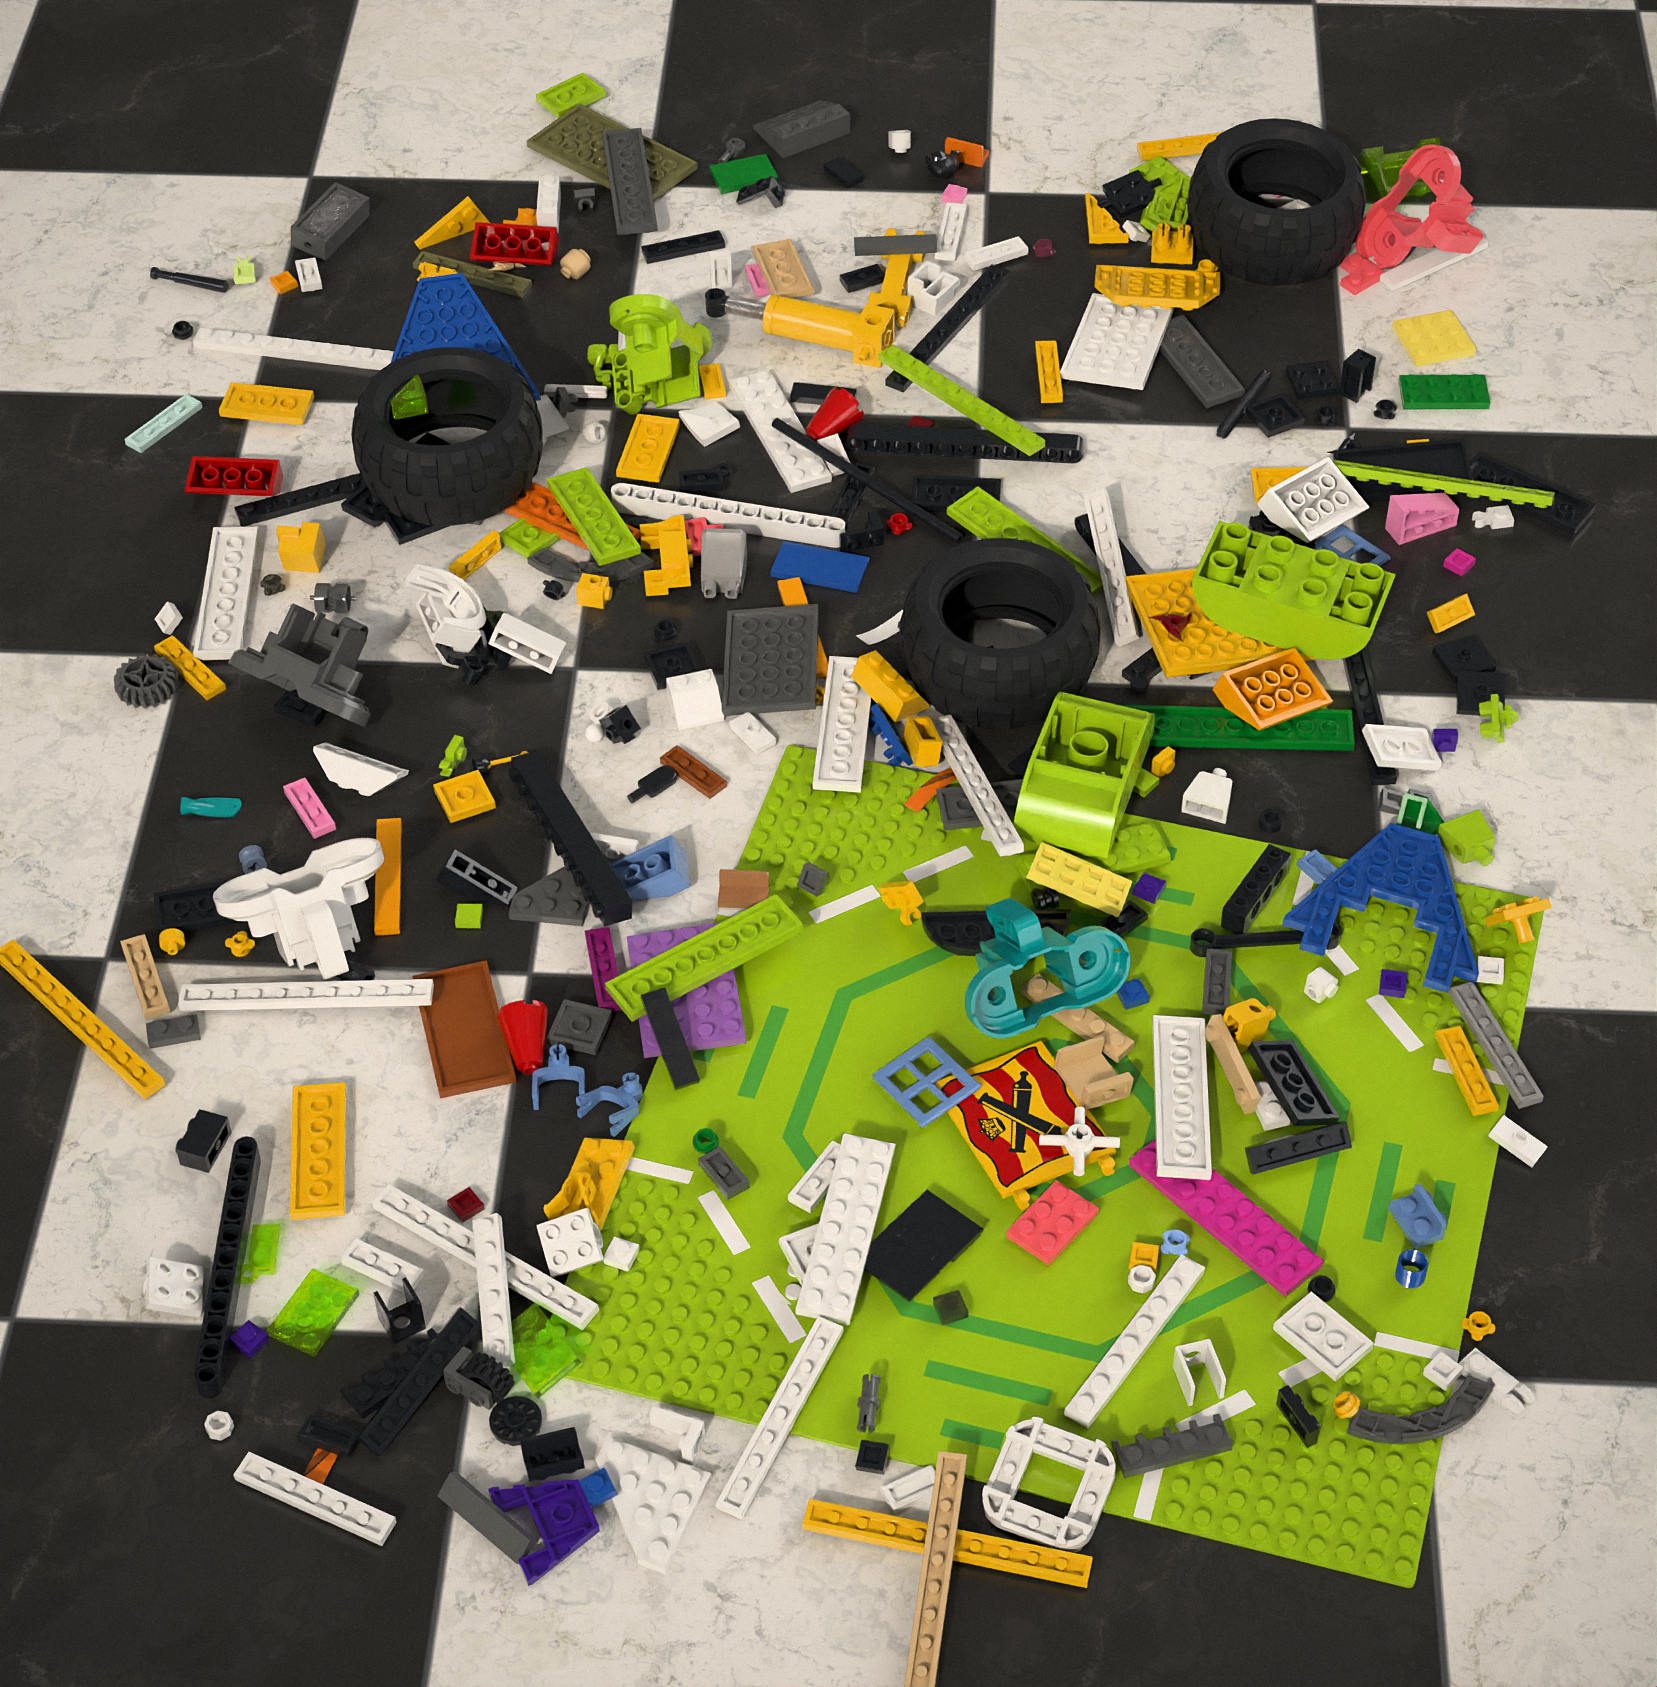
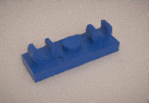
M876 703L870 708L874 716L869 717L870 732L875 736L883 732L880 735L883 741L888 746L892 745L893 748H888L883 753L886 758L891 759L888 761L890 765L899 766L903 760L910 766L913 761L902 737L888 714Z

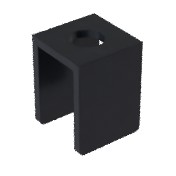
M406 1277L402 1279L406 1303L390 1311L378 1291L373 1292L378 1319L393 1344L426 1329L421 1301ZM399 1317H407L410 1320L409 1325L405 1328H397L394 1322Z

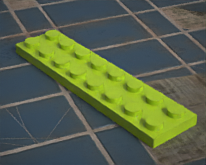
M977 486L947 508L948 516L980 539L1010 538L1044 546L1065 557L1075 565V569L1087 578L1093 597L1104 589L1099 572Z
M775 894L606 982L605 988L633 1022L646 1015L640 999L641 994L665 987L671 1002L804 932V924L782 899Z

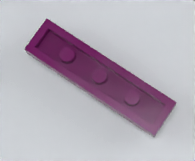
M609 927L585 930L586 945L598 1007L612 1011L622 1010L605 988L606 982L618 977Z

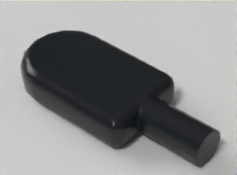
M661 766L638 781L639 788L627 795L628 800L634 803L646 794L654 798L676 782V771L670 766Z

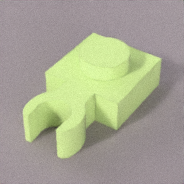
M240 255L237 256L238 265H233L235 284L256 282L254 263H251L250 255H247L246 260H240Z

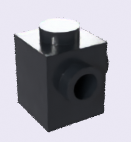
M627 705L617 707L599 719L606 737L613 744L618 742L626 744L636 737L634 733L641 729Z

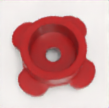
M897 513L892 515L890 520L886 521V527L891 528L893 534L900 535L905 530H911L912 523L908 522L906 515Z

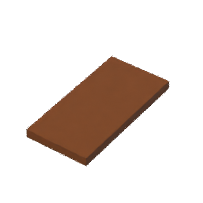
M487 960L413 975V979H433L432 1005H421L419 1009L440 1099L516 1083L509 1048L497 1021V1014H500Z

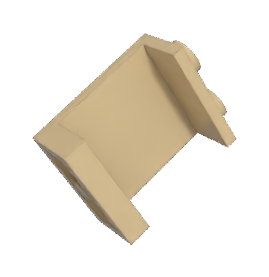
M1103 1036L1088 1039L1075 1045L1065 1046L1057 1051L1054 1068L1080 1105L1085 1108V1111L1130 1097L1134 1081L1129 1072L1117 1075L1102 1054L1105 1042Z

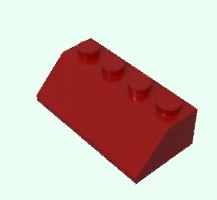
M476 222L470 260L551 266L556 260L558 253L559 236L556 227Z
M192 456L185 493L248 496L280 494L283 481L280 461L276 459Z

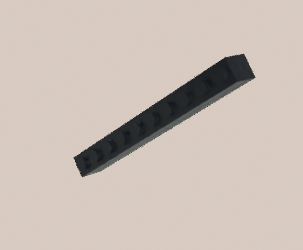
M538 750L511 757V768L508 769L511 781H515L520 796H524L528 809L535 813L538 825L543 826L547 840L552 841L554 844L557 856L562 857L565 869L572 873L575 885L577 887L580 886L584 900L592 906L594 916L600 919L604 927L632 919V899Z

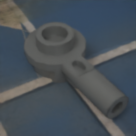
M732 138L727 141V151L719 158L718 163L727 162L732 157L741 155L745 149V142L739 138Z

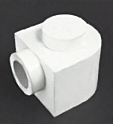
M888 131L889 147L895 149V152L904 153L907 152V149L911 148V131Z
M1319 967L1308 975L1304 993L1317 1003H1321L1327 997L1331 998L1338 990V979L1322 967Z

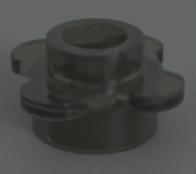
M269 574L260 582V586L264 588L266 596L283 592L286 589L285 585L281 583L282 578L276 574Z

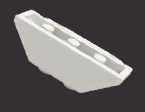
M326 742L313 748L314 754L330 781L338 783V786L341 788L359 790L361 795L372 796L374 793L386 789L408 775V770L398 768Z

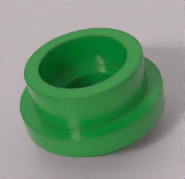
M700 1129L693 1137V1147L699 1153L707 1154L719 1146V1138L711 1129Z

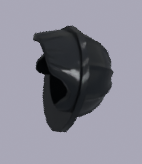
M951 150V153L948 155L942 151H937L926 155L927 169L935 177H950L958 169V156L961 154V151L954 152Z

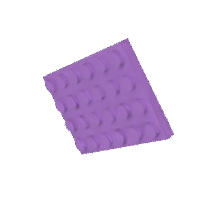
M719 923L627 936L631 969ZM734 968L671 1001L689 1052L746 1043ZM644 1015L639 1018L644 1058L662 1056L648 1017Z

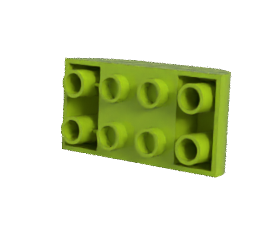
M1218 521L1194 573L1192 589L1195 600L1203 613L1215 624L1229 632L1287 650L1295 648L1298 653L1316 659L1337 660L1356 654L1369 642L1396 574L1384 571L1380 566L1373 563L1361 564L1338 557L1336 553L1330 550H1315L1295 544L1284 536L1272 537L1249 530L1247 526L1241 523Z
M1058 692L1029 760L1021 786L1013 824L1019 837L1029 839V841L1038 845L1043 842L1074 850L1083 856L1108 858L1154 734V713Z

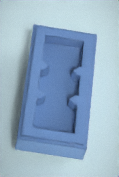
M1316 849L1297 862V866L1318 885H1321L1338 870Z

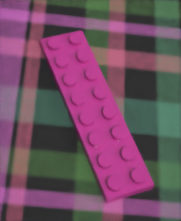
M1156 1139L1129 1159V1166L1285 1298L1323 1267L1324 1261L1213 1168H1211L1210 1180L1158 1177L1156 1172Z

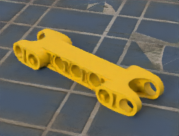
M888 228L884 236L898 235L895 228ZM917 231L915 235H925V231ZM924 253L881 255L882 259H889L881 293L870 292L868 304L894 309V319L898 322V327H906L912 309V296L905 295L912 262L922 263Z

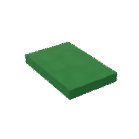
M766 154L709 166V171L721 194L739 191L744 186H750L758 180L766 179L770 176H773L776 182H778V175Z

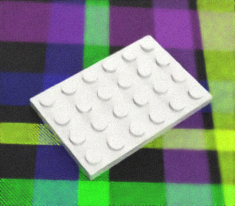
M1092 293L1060 370L1061 379L1143 390L1172 317L1174 307L1171 309H1163L1160 306L1143 308L1139 305L1124 307L1114 304L1103 294Z

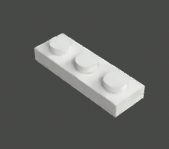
M1018 236L964 253V260L973 271L989 267L991 264L995 265L1027 255L1028 247Z
M835 1141L829 1144L788 1194L789 1202L809 1213L814 1210L828 1192L840 1144Z
M355 1238L341 1257L343 1265L404 1293L403 1278L406 1277L413 1290H415L425 1276L423 1269Z

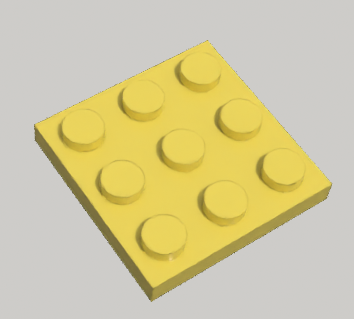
M1452 310L1393 321L1392 328L1416 367L1472 356L1476 353V347Z

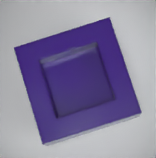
M1433 729L1431 741L1436 752H1455L1458 731L1457 729Z
M1143 873L1134 886L1132 895L1155 904L1166 887V881Z
M1382 969L1378 995L1404 998L1407 972Z
M248 1320L229 1340L232 1346L248 1358H251L269 1341V1336L265 1331Z

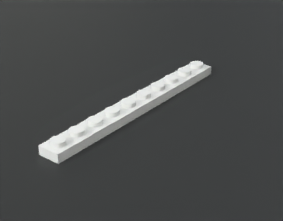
M199 328L193 340L195 348L381 370L390 364L394 351L209 328Z
M952 715L930 718L942 740L941 750L999 856H1011L1024 852V844Z
M433 979L181 985L178 1006L180 1011L432 1005L434 984Z
M390 1184L372 1201L375 1210L476 1268L474 1233ZM505 1251L508 1287L581 1330L599 1312L598 1304Z

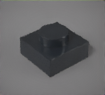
M861 1440L855 1465L856 1470L884 1475L890 1452L889 1444Z

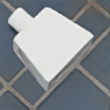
M1215 768L1212 774L1204 771L1199 772L1183 795L1181 812L1226 824L1233 781L1226 778L1227 773L1221 768Z

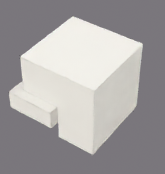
M926 261L908 277V295L912 296L913 307L936 316L954 299V290L960 285V278L944 271L940 273L941 266Z

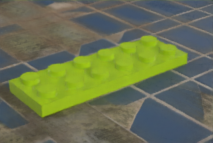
M587 467L546 479L547 487L599 566L641 554V546Z
M1153 821L1118 830L1108 858L1083 856L1074 850L1055 847L1119 876L1171 861V855ZM1037 851L1015 858V864L1030 894L1033 889L1038 888L1041 890L1045 887L1026 878Z

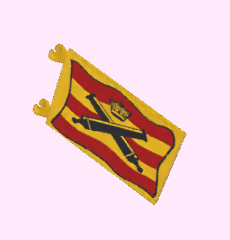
M1042 1041L965 1070L975 1081L981 1083V1088L947 1111L1001 1197L1004 1199L1013 1195L1019 1210L1030 1207L1028 1203L1030 1196L1025 1191L1026 1189L1074 1170V1158L1069 1155L1064 1146L1039 1145L1040 1134L1065 1135L1069 1128L1074 1125L1075 1108L1082 1107L1054 1068L1055 1060ZM954 1075L934 1083L948 1098L965 1087ZM1086 1110L1085 1125L1090 1127L1094 1136L1107 1137L1091 1112ZM1094 1147L1090 1154L1085 1157L1084 1166L1098 1161L1101 1171L1105 1176L1113 1174L1115 1161L1110 1155L1115 1154L1116 1149Z

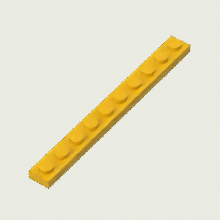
M14 939L0 947V965L144 1100L166 1086L164 1079Z
M813 1499L808 1501L802 1523L803 1530L924 1554L928 1526L926 1522ZM957 1529L953 1561L1084 1588L1088 1586L1093 1560L1091 1556Z

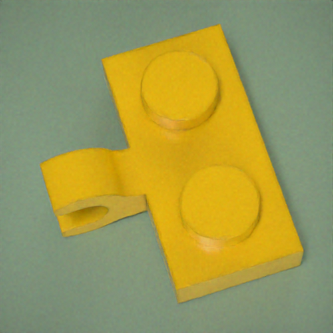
M912 881L884 883L878 888L883 902L889 909L901 908L900 920L903 925L911 926L913 924L910 920V914H912L914 919L921 917V912L916 907L924 901Z

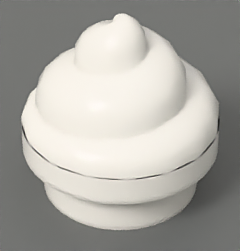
M590 422L584 428L583 435L590 443L597 444L605 438V428L598 422Z

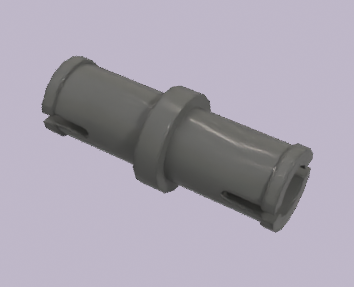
M866 1374L862 1378V1393L857 1403V1406L860 1408L857 1429L860 1432L866 1433L868 1426V1432L872 1433L875 1431L876 1410L880 1408V1400L878 1399L880 1377L871 1374V1381H869V1374Z

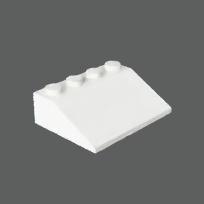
M1329 457L1268 489L1257 503L1271 522L1306 543L1317 539L1370 508Z

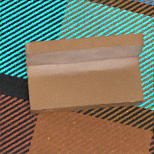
M719 870L718 907L748 909L769 898V872Z

